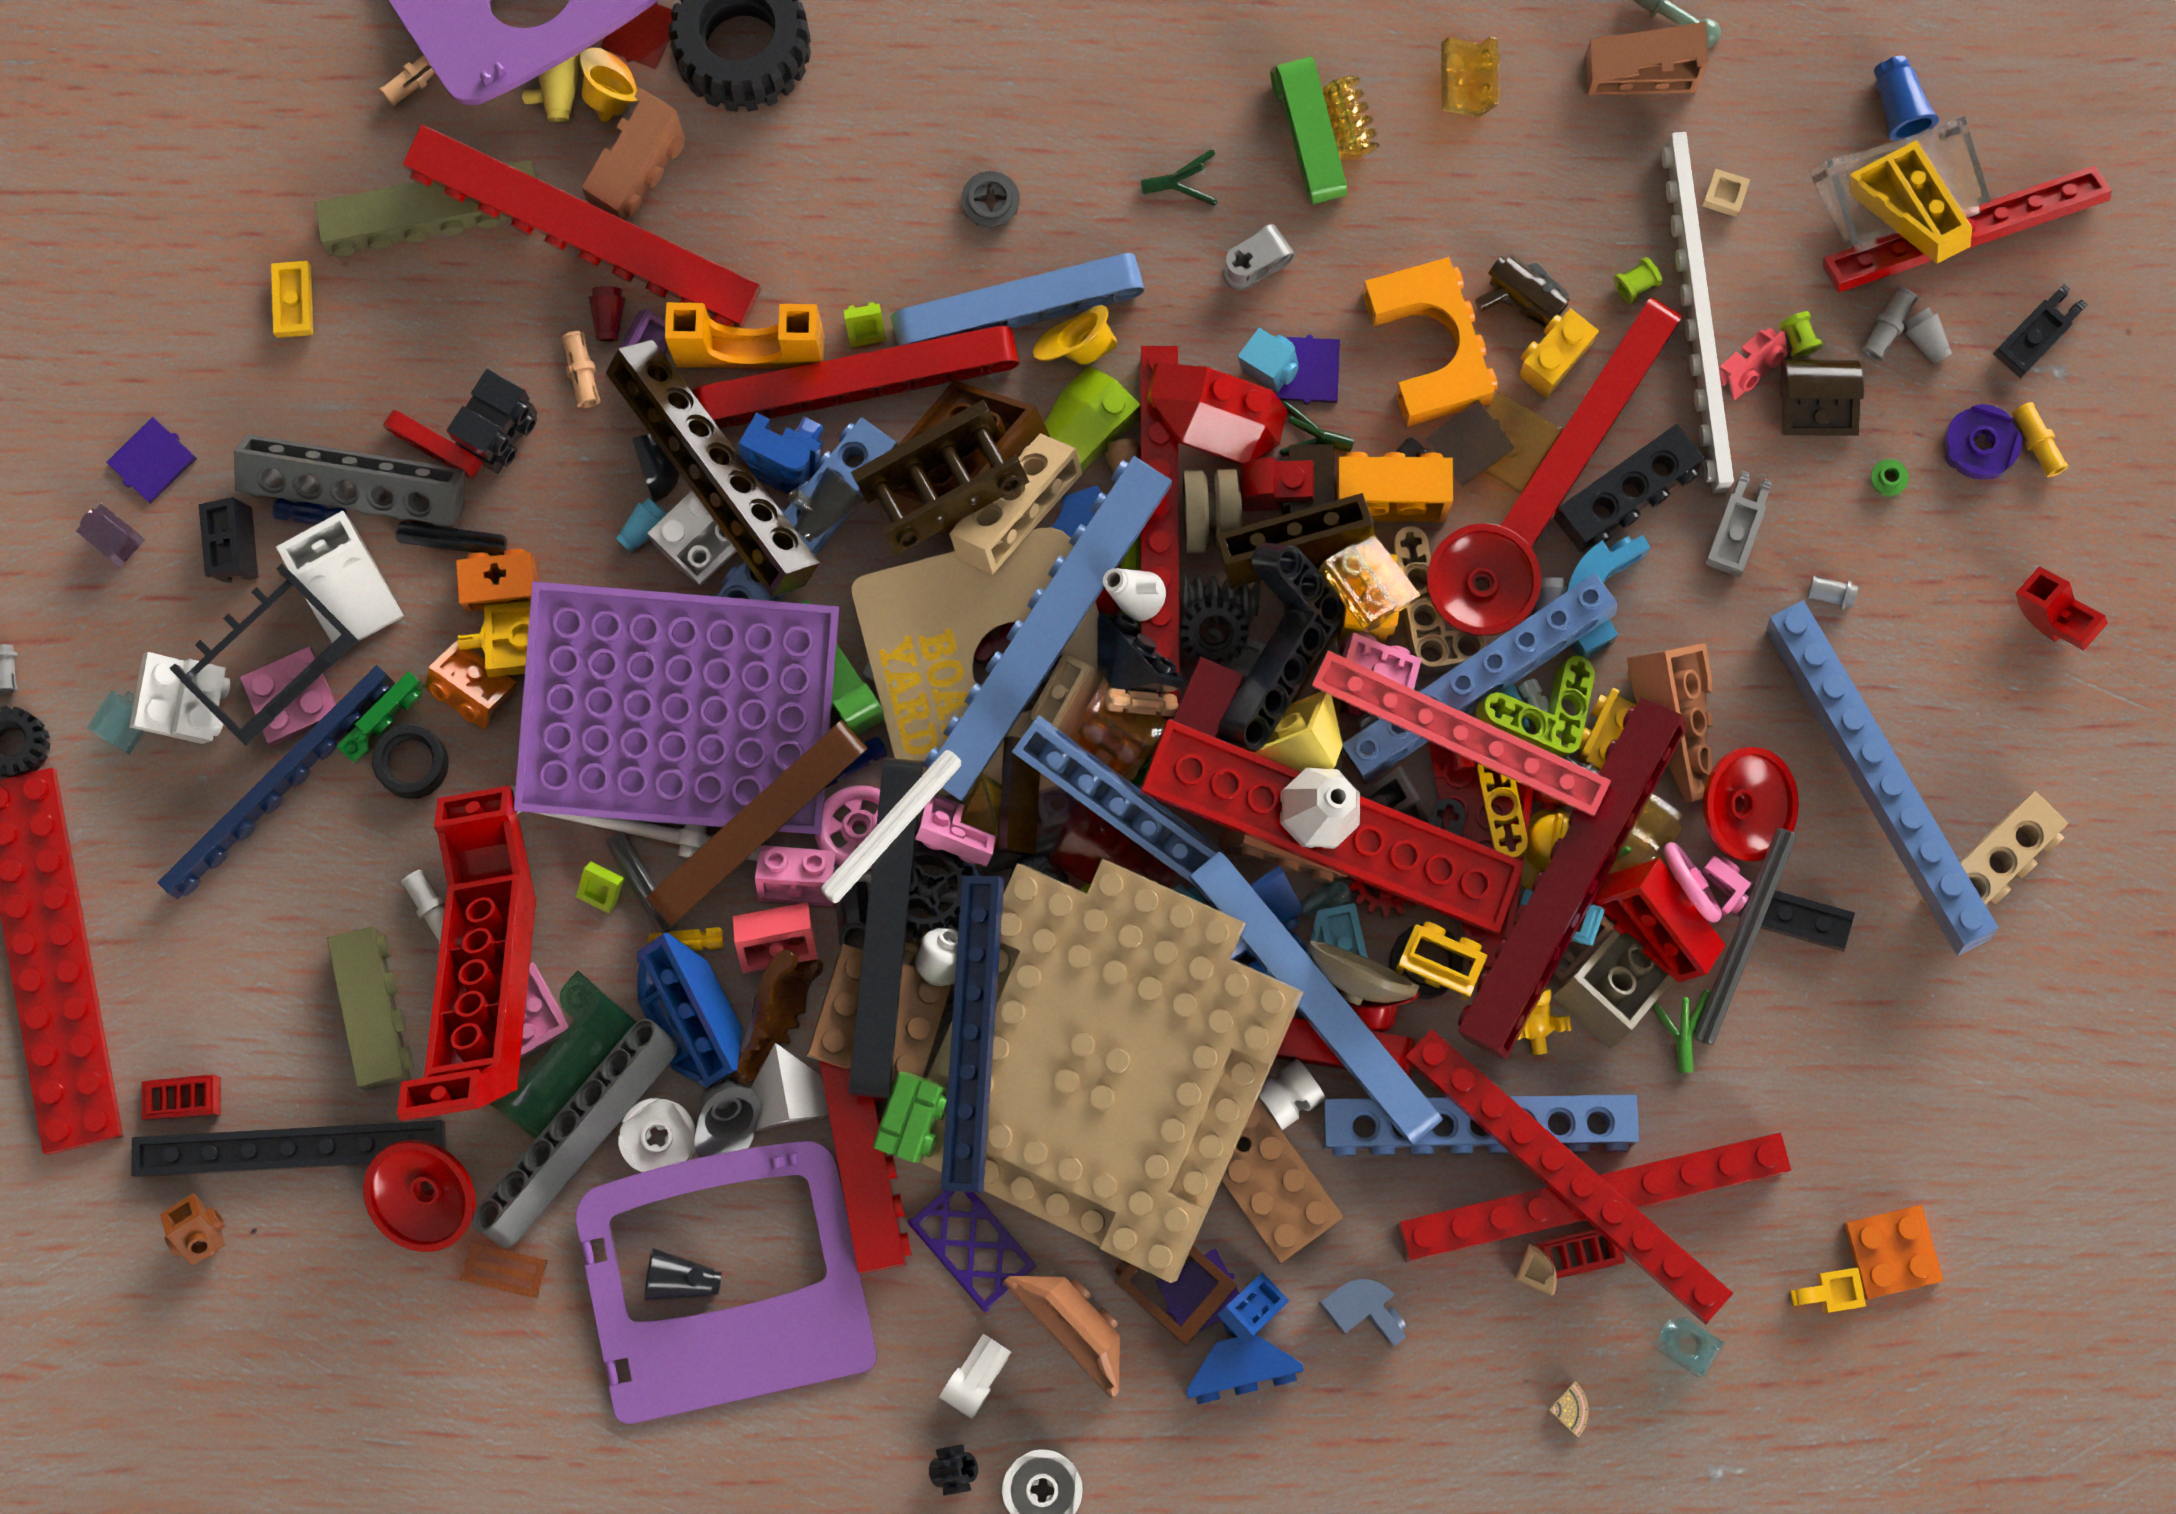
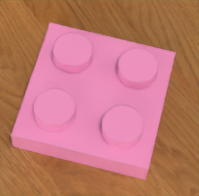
M310 646L240 677L255 715L316 659L314 651ZM323 673L263 730L266 741L271 747L311 730L336 705Z

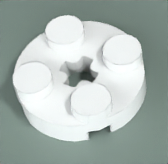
M659 1098L645 1099L635 1104L622 1120L623 1124L620 1128L618 1139L619 1149L626 1162L637 1171L646 1172L688 1161L695 1152V1122L689 1112L678 1103ZM654 1127L659 1131L666 1129L668 1135L664 1138L666 1144L662 1147L657 1144L650 1146L648 1140L652 1137L650 1130Z

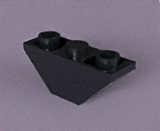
M1104 612L1099 614L1097 618L1098 671L1113 688L1124 689L1126 694L1128 690L1161 694L1183 689L1186 682L1175 671L1176 665L1156 650L1157 644L1136 628L1138 623L1133 618L1124 613H1118L1117 616Z

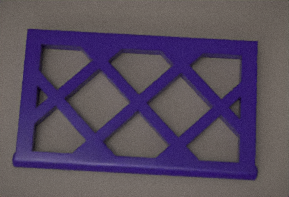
M944 1191L914 1218H910L907 1223L982 1311L986 1313L997 1300L1009 1291L1004 1285L1001 1286L1002 1279H1007L1009 1276H1026L1037 1265L974 1192H964L972 1202V1212L949 1211L950 1197L956 1191ZM941 1204H943V1210H936ZM929 1215L942 1216L941 1239H931L919 1225ZM948 1217L971 1218L970 1241L947 1240ZM977 1219H987L999 1233L998 1243L975 1241ZM946 1246L969 1247L967 1270H958L945 1255ZM975 1248L998 1249L996 1272L973 1271ZM1004 1249L1014 1250L1026 1264L1017 1273H1002ZM973 1277L996 1278L995 1292L985 1301L972 1287Z

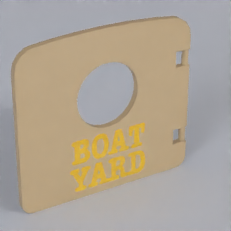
M1052 527L1032 530L993 575L957 559L956 552L952 551L865 574L853 582L851 588L852 597L880 704L884 712L893 754L896 759L924 762L934 747L939 750L948 738L943 734L947 725L955 715L961 718L969 706L964 701L976 684L973 675V660L979 644L995 628L1004 624L1014 623L1018 619L1022 622L1026 620L1032 609L1027 607L1030 599L1039 587L1045 590L1053 579L1048 575L1051 567L1060 555L1066 559L1074 547L1069 543L1071 538L1063 531ZM1095 602L1061 655L1065 652L1098 670L1097 618L1099 612ZM1103 678L1070 738L1117 772L1124 764L1128 754V741L1123 712H1112L1106 709L1105 696L1108 690L1113 687ZM1032 710L1022 712L1007 737H1023L1033 721L1027 719ZM1004 741L970 791L971 803L964 805L962 815L1001 804ZM923 766L922 775H923V774L926 772V770H927V768H925L924 766ZM1040 773L1039 795L1062 789ZM943 788L936 793V795L944 798L952 795ZM921 811L918 813V822H917V823H919Z

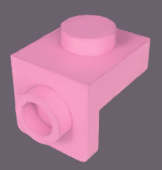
M1714 855L1700 872L1707 881L1729 897L1720 908L1722 912L1721 918L1723 919L1730 911L1737 915L1749 899L1745 892L1752 883L1739 874V867L1732 861L1724 857L1719 859Z

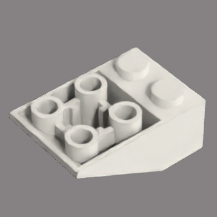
M344 511L276 546L288 570L359 641L404 617L355 525ZM306 599L331 643H333L341 634Z

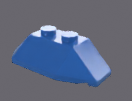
M669 933L660 935L637 952V962L640 963L637 976L638 1003L646 1019L653 1021L676 1040L677 1052L669 1063L671 1068L685 1077L699 1082L701 1086L708 1088L737 1070L742 1027L709 962Z

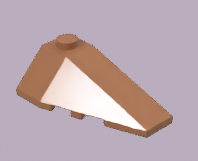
M1706 643L1627 658L1628 679L1632 684L1633 695L1637 703L1642 697L1682 714L1687 730L1669 761L1668 767L1686 803L1703 799L1706 781L1713 769V752L1706 744L1707 727H1712V714L1706 713V693L1712 692V676Z

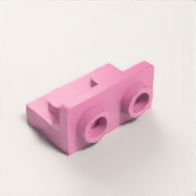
M1353 632L1341 641L1339 649L1344 651L1342 657L1414 690L1422 659L1410 655L1411 652L1401 646H1387L1379 643L1373 635L1363 632Z
M760 846L755 874L758 901L785 904L808 902L811 906L834 907V902L824 896L821 888L834 874L836 853L829 850Z

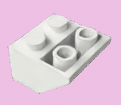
M693 491L684 497L648 532L653 545L679 571L700 586L737 551Z

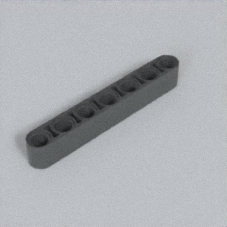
M642 1019L635 1023L477 1207L472 1220L473 1228L502 1248L514 1245L672 1061L677 1052L676 1040L649 1019Z

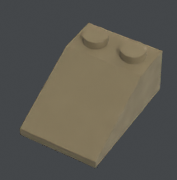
M1615 929L1553 996L1609 1049L1614 1047L1634 1029L1674 980L1673 977L1641 952L1644 946L1628 932L1621 935Z

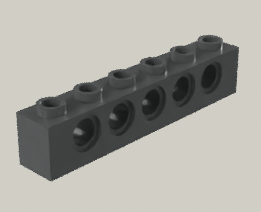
M248 434L245 435L234 450L235 491L247 492L252 496L284 498L293 503H315L330 509H352L368 515L375 513L389 515L399 520L413 519L430 522L435 526H454L464 510L465 469Z

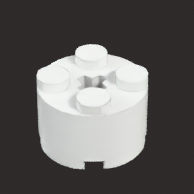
M1043 1449L1030 1451L1016 1459L1006 1472L1002 1486L1003 1501L1009 1514H1076L1083 1494L1081 1476L1075 1465L1066 1456L1052 1450ZM1040 1478L1047 1479L1048 1486L1054 1487V1495H1048L1046 1502L1038 1501V1494L1032 1493L1031 1490L1032 1485H1039Z

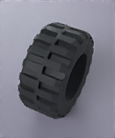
M680 0L681 4L676 3L673 5L671 11L672 22L669 23L668 34L679 74L683 81L689 84L690 90L697 97L705 96L707 104L719 107L720 103H724L727 111L737 112L739 106H746L748 112L758 110V104L766 102L768 106L777 103V95L783 93L787 96L795 89L793 80L800 81L806 72L804 64L810 60L811 50L809 43L811 39L802 2L798 0ZM733 17H756L765 21L773 28L774 35L768 46L756 56L746 60H726L716 56L707 48L708 39L714 29L722 22Z

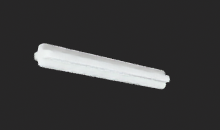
M949 750L942 753L821 888L826 898L834 903L842 899L961 767V760L957 755Z

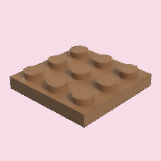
M842 944L806 1056L851 1071L863 950ZM903 964L891 1078V1084L893 1085L898 1072L905 1071L920 1077L924 1076L951 985H931L922 978L917 968Z

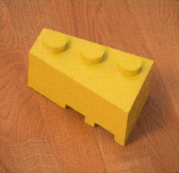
M1917 140L1850 174L1849 194L1936 264L1971 246V224Z

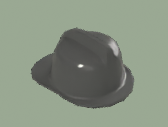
M727 1076L723 1078L722 1082L711 1086L704 1092L700 1099L699 1118L694 1134V1148L699 1158L749 1149L762 1104L756 1092L750 1088L742 1087L738 1083H734Z

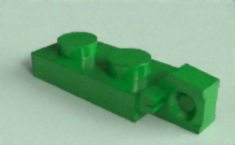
M408 671L355 723L356 727L336 747L353 763L362 759L370 753L371 739L376 734L381 737L391 729L396 722L393 717L403 708L406 710L412 708L421 699L423 694L420 691L425 686Z

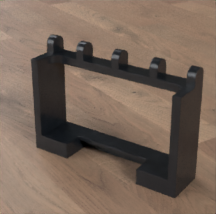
M283 564L276 569L287 580L268 598L256 587L251 593L262 604L240 624L228 613L223 619L234 630L212 650L202 640L195 644L205 657L185 674L184 670L175 663L169 668L245 746L261 733L277 715L326 669L331 667L359 641ZM293 585L341 635L252 719L240 728L191 679Z

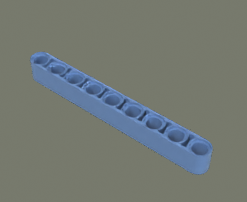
M1219 851L1189 876L1196 888L1214 909L1246 923L1239 940L1268 975L1304 991L1297 1010L1408 1143L1413 1146L1443 1120L1423 1093L1224 854Z

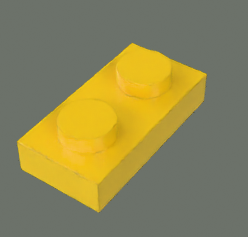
M308 261L272 263L273 334L276 338L313 335L310 263Z

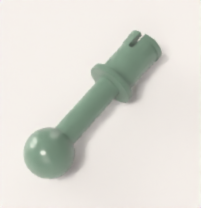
M1632 0L1650 11L1652 18L1658 12L1679 26L1706 22L1708 48L1714 46L1721 37V29L1716 21L1712 19L1698 20L1667 0Z

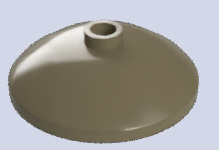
M1311 941L1307 950L1311 960L1330 983L1341 990L1340 995L1348 1002L1361 1005L1364 999L1371 1002L1390 1003L1407 1000L1418 992L1419 986L1415 982L1364 956L1319 941Z

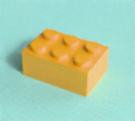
M1364 452L1347 453L1345 457H1339L1335 471V501L1363 493L1373 522L1445 523L1453 503V458H1443L1442 454L1434 452L1424 453L1420 457H1405V454L1400 452L1385 453L1383 457H1368V454Z

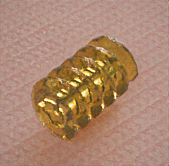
M1357 75L1333 80L1322 89L1341 159L1360 158L1373 152L1380 146L1376 142H1369V140L1377 135V130L1375 128L1365 129V127L1373 122L1372 116L1361 115L1368 110V103L1356 102L1364 97L1365 94L1361 88L1352 89L1361 81Z

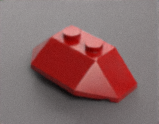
M1156 363L1154 365L1147 400L1153 408L1157 409L1162 421L1178 443L1239 465L1258 459L1280 445L1287 408L1273 390L1210 367Z

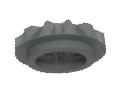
M995 171L981 172L973 176L964 186L961 196L962 207L966 217L974 221L977 226H988L991 229L997 225H1007L1008 221L1014 215H1017L1020 201L1019 191L1013 180L1005 174ZM988 188H992L995 199H1001V202H995L993 212H989L986 203L980 202L987 198Z

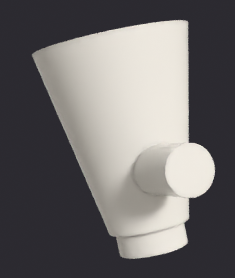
M1114 568L1108 570L1103 577V585L1123 613L1136 621H1145L1154 617L1161 610L1165 602V585L1155 573Z

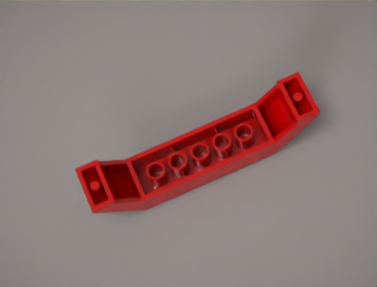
M510 785L437 798L434 829L438 835L447 882V892L424 1075L419 1079L401 1082L397 1117L400 1121L479 1109L518 1088L536 897L518 811H514V792Z

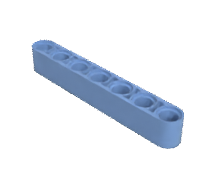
M1125 253L903 308L894 312L890 319L897 345L901 346L996 326H1010L1014 329L1086 311L1094 306H1106L1130 300L1144 293L1145 288L1135 254Z

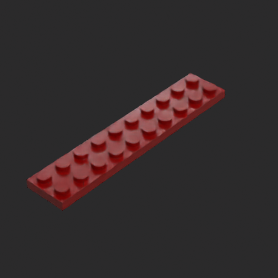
M1168 719L1165 722L1139 793L1494 935L1500 933L1524 865L1523 861L1360 796V825L1336 848L1302 847L1280 824V812H1282V802H1280L1281 791L1301 773L1300 771Z
M51 767L0 779V916L42 1152L45 1155H51L124 1136L57 770Z

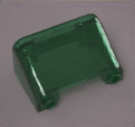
M578 970L566 982L560 992L561 1006L567 1014L575 1019L527 1076L523 1080L518 1078L517 1090L489 1103L491 1107L535 1139L630 1028L637 1023L632 1016Z

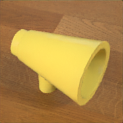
M580 53L539 75L540 89L523 90L522 100L524 104L544 103L548 121H569V114H571L581 68Z

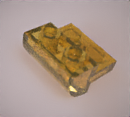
M1375 535L1357 546L1352 544L1325 560L1319 568L1320 573L1365 632L1380 627L1387 618L1411 605L1420 596Z

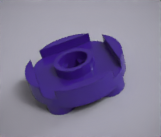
M1988 404L1972 406L1970 409L1957 414L1947 426L1943 441L1946 452L1945 460L1949 466L1956 468L1958 472L1967 477L1979 480L1996 479L2017 460L2022 446L2020 431H2016L2014 424L2011 422V416L2004 410ZM1981 434L1986 435V441L1992 444L1991 448H1985L1984 450L1977 448L1973 438L1977 439Z

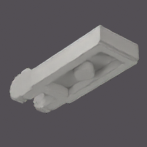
M1743 470L1737 480L1733 494L1731 493L1705 561V565L1737 577L1742 575L1767 507L1765 502L1772 485V481L1764 478L1757 489L1755 502L1743 498V493L1750 481V473Z

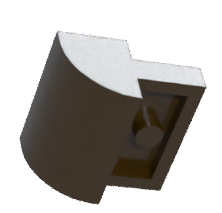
M1781 359L1782 435L1859 436L1860 399H1864V383L1861 364L1858 360Z

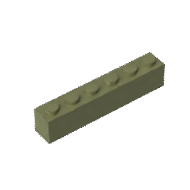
M531 159L507 164L538 179V173ZM413 182L314 202L321 243L330 256L335 255L338 257L350 256L356 250L366 248L374 250L386 249L392 243L402 241L411 243L422 242L428 236L437 234L457 235L462 233L464 229L478 226L480 228H493L498 226L500 222L511 219L501 214L498 215L497 219L489 217L477 210L479 204L465 198L463 203L455 201L443 194L444 187L433 182L430 187Z

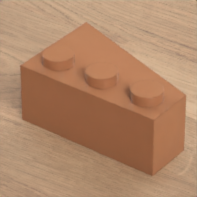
M1706 22L1617 36H1601L1590 40L1585 54L1587 95L1696 93L1709 63Z

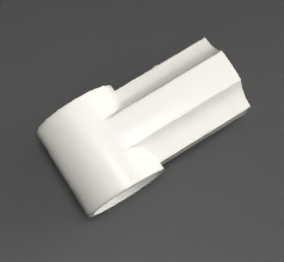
M983 1334L961 1369L957 1368L939 1398L970 1419H973L991 1391L989 1387L1009 1359L1011 1351Z

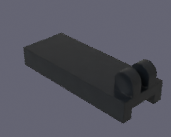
M1775 890L1760 928L1844 952L1855 913Z

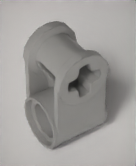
M1274 224L1267 225L1257 231L1252 237L1228 251L1224 279L1231 288L1236 290L1247 289L1266 276L1286 267L1294 259L1295 252Z

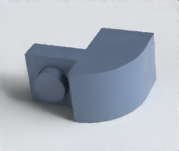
M1368 1279L1350 1281L1318 1303L1342 1335L1368 1317L1391 1348L1407 1337L1402 1331L1407 1325L1393 1307L1387 1311L1383 1306L1395 1294L1379 1282Z

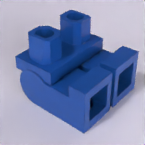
M756 413L739 442V455L758 481L781 492L793 495L801 483L809 482L810 477H813L817 472V465L823 448V441L820 440L823 426L803 417L796 431L787 427L781 436L770 430V419Z

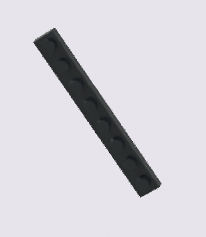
M445 1121L132 1137L131 1176L152 1177L370 1165L375 1156L383 1149L404 1140L427 1141L446 1150Z

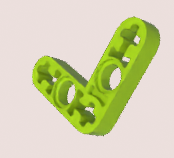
M1576 655L1558 666L1547 712L1504 693L1495 692L1478 703L1476 707L1477 719L1561 758H1566L1579 749L1582 741L1595 679L1593 665L1585 657ZM1576 675L1580 680L1574 683ZM1563 698L1570 700L1574 704V716L1568 715L1563 710L1561 705ZM1492 705L1496 706V713L1501 715L1499 718L1495 717V710L1490 708ZM1522 717H1527L1533 721L1536 727L1534 735L1527 733L1523 729L1521 724ZM1562 731L1563 733L1561 739L1564 743L1567 744L1564 747L1561 745V739L1556 736Z

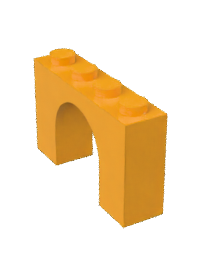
M1450 257L1364 282L1362 295L1373 327L1410 316H1427L1442 323L1449 330L1455 342L1456 355L1447 366L1429 374L1398 382L1395 395L1406 428L1491 404L1495 393L1494 390L1498 389L1495 373L1492 368L1487 369L1483 356H1486L1484 340L1480 334H1475L1472 325L1475 322L1470 301L1464 302L1460 290L1464 288L1461 272L1458 267L1453 268Z
M666 302L665 340L676 368L788 369L824 361L825 334L817 304H779V324L766 328L745 329L729 327L713 321L708 316L704 303Z

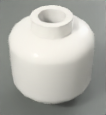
M937 928L929 931L923 937L916 955L915 966L922 978L929 984L944 986L955 983L958 946L957 931Z

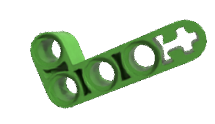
M1312 56L1275 65L1270 70L1273 91L1277 101H1282L1302 180L1310 204L1314 205L1347 196L1346 179L1314 59Z
M807 599L802 602L803 604H811ZM837 644L832 709L840 721L843 720L858 737L885 720V716L873 692L865 682H862Z

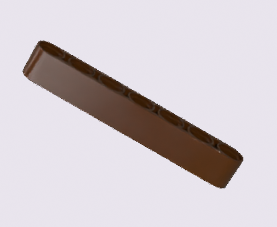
M841 720L657 886L645 899L672 927L868 749L866 745Z

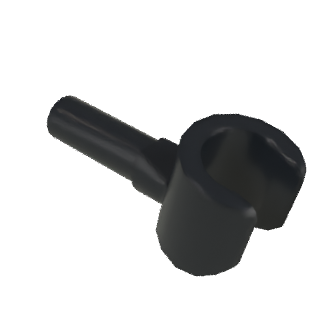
M1411 437L1406 439L1396 450V452L1404 453L1405 457H1420L1424 453L1432 452L1424 449L1416 439Z

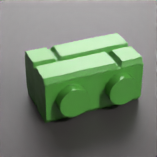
M898 1072L872 1147L914 1163L922 1162L924 1156L930 1157L938 1135L933 1134L937 1119L943 1120L946 1115L947 1096L945 1095L948 1087L909 1072Z

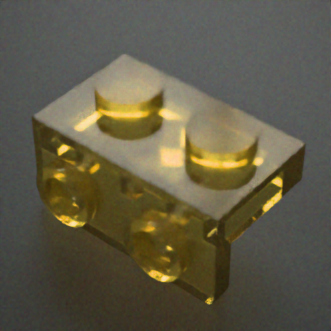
M1448 37L1441 42L1442 110L1479 118L1498 105L1500 98V87L1498 86L1500 54L1498 52L1497 38L1488 37L1480 44Z

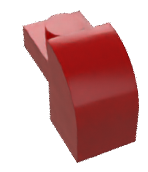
M1274 457L1250 460L1242 464L1240 468L1242 510L1272 511L1280 510V502L1314 501L1313 460L1275 461Z
M2041 566L2016 591L2019 607L2025 617L2036 629L2054 642L2061 638L2084 651L2108 624L2106 615L2074 598L2069 581Z

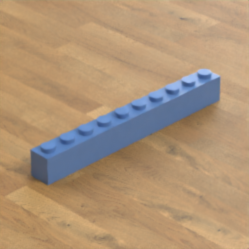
M1133 456L1129 463L1122 460L1111 477V480L1116 482L1108 495L1101 492L1090 509L1095 515L1087 527L1080 524L1069 541L1074 547L1066 559L1060 555L1051 567L1048 575L1053 579L1045 590L1039 587L1030 599L1027 607L1032 609L1024 622L1018 619L1009 631L1006 638L1011 643L1003 654L999 651L994 654L985 669L990 673L982 686L978 683L973 686L964 701L969 705L961 718L955 715L943 732L948 737L940 750L934 747L923 762V766L928 770L946 750L958 756L961 760V767L942 788L964 802L1003 743L1004 738L1007 737L1103 591V577L1105 573L1110 569L1118 568L1172 486V480L1137 457Z
M1803 600L1770 616L1766 633L1956 955L1959 956L1991 940L1999 929L1998 925L1805 601Z

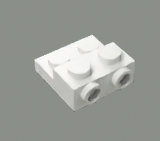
M150 652L144 653L142 655L129 727L200 744L213 741V736L220 734L223 723L169 669L175 663L186 674L199 661L192 659L183 661ZM207 664L191 680L219 706L220 699L224 700L228 695L230 679L224 677L225 667Z

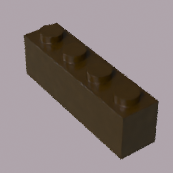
M1363 493L1216 534L1221 561L1230 589L1262 580L1253 569L1252 555L1256 547L1264 542L1296 546L1313 565L1349 556L1352 550L1367 551L1376 548L1373 521Z

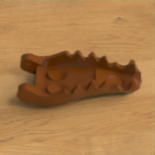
M782 950L768 964L752 1001V1018L740 1047L737 1070L729 1074L734 1082L743 1085L754 1082L759 1073V1067L767 1059L774 1044L777 1043L780 1046L782 1043H791L787 1032L789 1029L799 1028L800 1024L797 1016L805 1013L808 989L812 981L823 971V962L820 959L804 961L798 964L796 953Z

